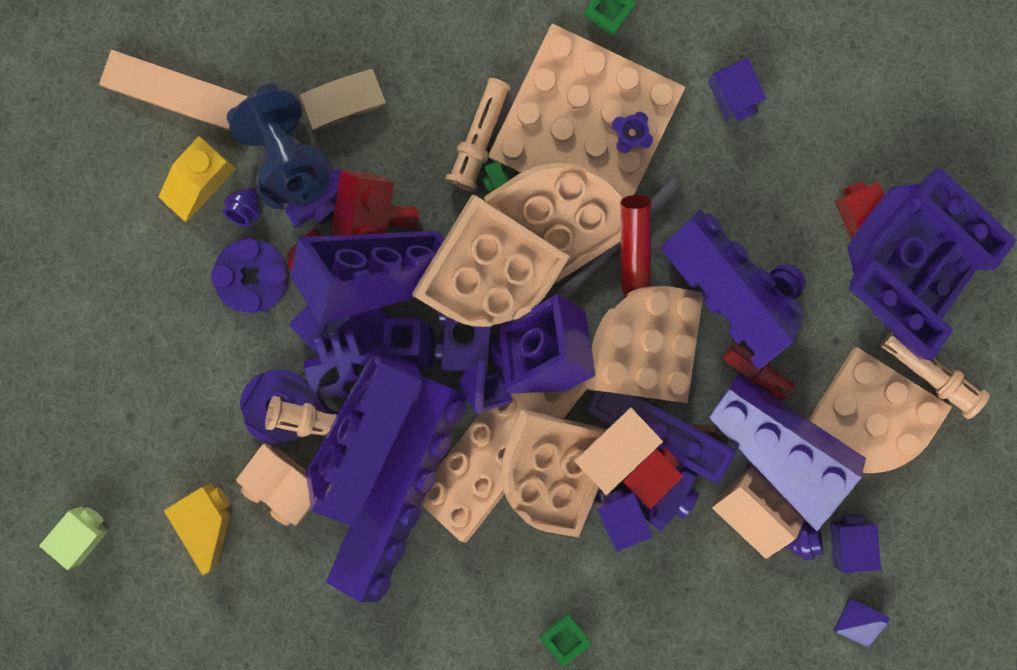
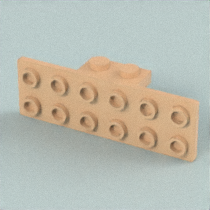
M587 381L565 392L510 393L513 403L482 411L438 466L435 472V483L431 490L426 493L422 506L459 541L466 543L505 494L501 478L502 461L521 409L564 419L586 391Z

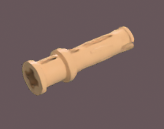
M488 79L487 87L476 111L466 141L461 142L457 146L456 152L458 156L451 174H447L445 177L447 183L468 192H476L478 186L475 182L481 166L487 163L489 159L486 148L498 121L506 96L511 88L509 84L499 79Z
M892 330L881 342L880 346L893 354L903 364L929 382L935 388L937 397L948 399L962 410V416L966 419L973 418L989 400L990 393L986 390L979 391L964 379V373L960 370H950L937 361L936 358L932 361L918 359L893 337L894 332Z
M273 396L266 414L265 429L273 430L276 427L295 431L297 436L300 437L309 436L310 433L326 436L337 415L317 411L309 403H304L301 406L283 402L280 397Z

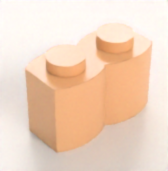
M264 443L236 479L242 486L240 489L241 493L255 503H259L260 500L265 502L272 509L270 511L271 516L286 526L290 523L295 526L298 525L311 510L306 477L307 469L300 466L275 445Z

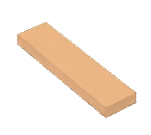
M114 50L110 51L99 85L104 88L229 131V123L226 117L228 111L237 107L248 97Z

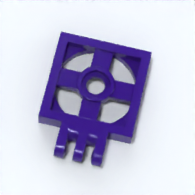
M353 328L345 330V337L348 342L346 344H342L339 332L330 333L333 347L329 348L323 335L315 337L320 357L304 360L303 369L318 411L338 415L339 411L336 412L327 407L325 399L337 396L347 399L351 391H347L343 387L344 383L347 381L356 382L361 374L358 371H354L352 363L366 365L376 347L379 348L378 344L359 348ZM336 366L339 373L336 381L320 384L321 377L329 369Z

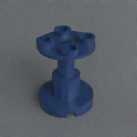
M266 84L261 86L255 94L243 100L237 107L228 111L226 117L230 133L237 142L243 145H266L263 151L265 162L261 165L256 175V188L263 202L274 209H285L283 204L295 202L297 207H301L313 202L326 192L331 184L328 177L330 173L334 174V168L324 150L313 145H300L296 138L287 136L295 129L302 116L301 103L293 93L286 90H278L274 84Z

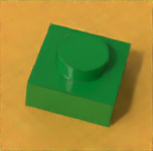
M592 0L584 10L583 15L613 37L635 8L636 2L633 0Z
M499 161L484 167L488 177L484 178L483 181L489 193L510 180L504 166Z
M569 612L565 613L539 635L541 641L563 668L592 645V640Z

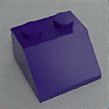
M559 294L533 307L529 313L521 318L511 320L499 327L505 390L507 392H565L596 376L586 312Z
M307 306L288 325L319 355L315 337L323 335L329 348L333 347L330 333L339 332L342 344H346L348 342L345 337V330L352 328L355 331L359 348L378 344L380 347L383 344L385 319L392 318L379 307L320 324L310 307ZM352 363L354 371L361 365Z

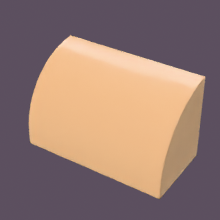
M630 408L575 460V463L607 495L663 441Z
M750 466L741 473L712 506V509L765 559L794 541L805 520L790 502L753 466Z

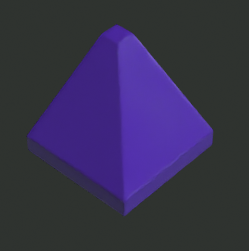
M480 360L463 373L459 381L460 388L476 414H481V411H483L486 386L485 361Z
M501 370L487 373L483 411L513 403L511 394L505 390V381Z
M849 597L834 631L869 648L886 627L890 617Z

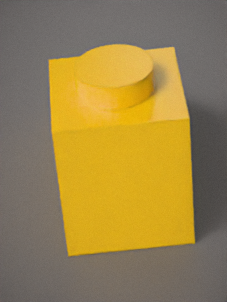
M198 136L173 163L158 197L181 219L188 222L237 168L212 145Z
M212 483L199 488L163 510L202 575L218 566L230 518V513L227 510L230 503L221 488H214Z

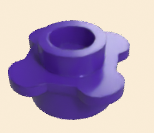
M636 112L635 115L625 118L618 116L613 120L611 127L617 134L618 142L616 148L619 152L626 154L633 148L641 147L647 149L652 145L653 136L649 134L648 116L645 113ZM629 130H635L636 135H629Z

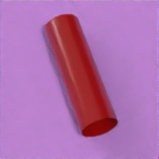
M642 195L626 196L620 202L621 291L626 296L636 289L651 286V200Z

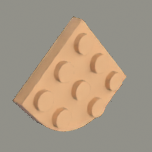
M572 163L539 165L520 173L484 197L485 202L570 256L554 284L621 242L620 202L623 197L608 179L598 172Z
M472 195L411 295L455 321L472 326L490 327L512 319L517 320L537 306L551 289L570 256L481 198Z
M648 286L628 293L627 297L615 308L608 310L599 324L592 344L596 376L587 380L586 389L688 403L703 302L702 293L668 286Z
M854 347L808 420L864 456L866 461L863 473H880L903 466L917 457L933 439L952 406L860 348Z
M521 409L507 443L501 469L503 490L506 499L514 511L529 525L541 531L579 537L599 487L575 463V460L607 429Z

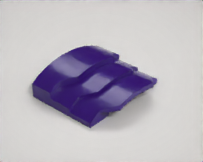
M941 167L935 168L919 184L890 187L865 218L848 245L853 270L849 290L872 310V313L894 332L893 337L918 359L932 361L953 332V329L942 320L944 315L976 270H996L1017 240Z

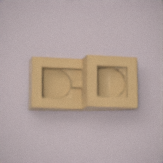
M373 69L329 82L302 93L298 97L311 132L346 122L349 117L382 108L386 104Z

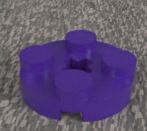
M246 238L230 244L220 253L211 272V280L220 299L230 308L247 313L263 312L277 305L285 295L288 286V267L283 255L275 247L264 241ZM257 267L259 269L257 273V278L260 280L257 285L253 283L245 285L242 281L245 277L242 272L245 268L252 270Z
M286 369L269 370L255 376L244 388L240 399V410H242L247 430L257 439L270 444L287 443L300 437L297 436L295 431L275 427L273 430L265 429V420L268 406L273 396L280 398L282 396L286 399L287 403L301 406L304 403H309L317 410L308 381L298 373Z

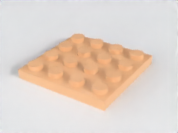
M552 23L488 155L489 159L494 162L499 161L503 166L519 174L543 164H577L590 168L604 176L616 187L623 198L634 195L684 92L685 86ZM636 112H643L648 116L649 134L653 136L652 145L647 149L641 147L633 148L626 154L619 152L616 148L618 142L617 134L611 127L613 120L618 116L625 118L635 115ZM633 129L629 130V135H636V131Z

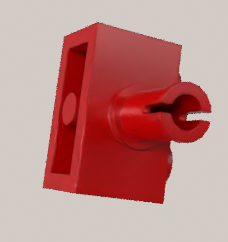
M341 170L331 236L386 233L387 227L415 230L418 222L410 221V218L419 219V212L415 206L391 205L394 188L393 181L375 173Z

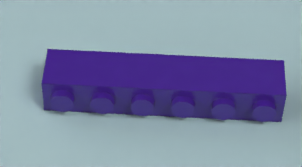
M421 375L423 380L422 391L417 400L412 402L355 526H349L326 580L327 584L360 603L380 602L381 598L388 592L391 585L390 577L396 563L401 560L405 553V542L411 528L416 525L420 518V507L424 497L435 483V472L440 460L448 452L451 444L450 437L455 425L462 419L465 413L467 398L463 392Z

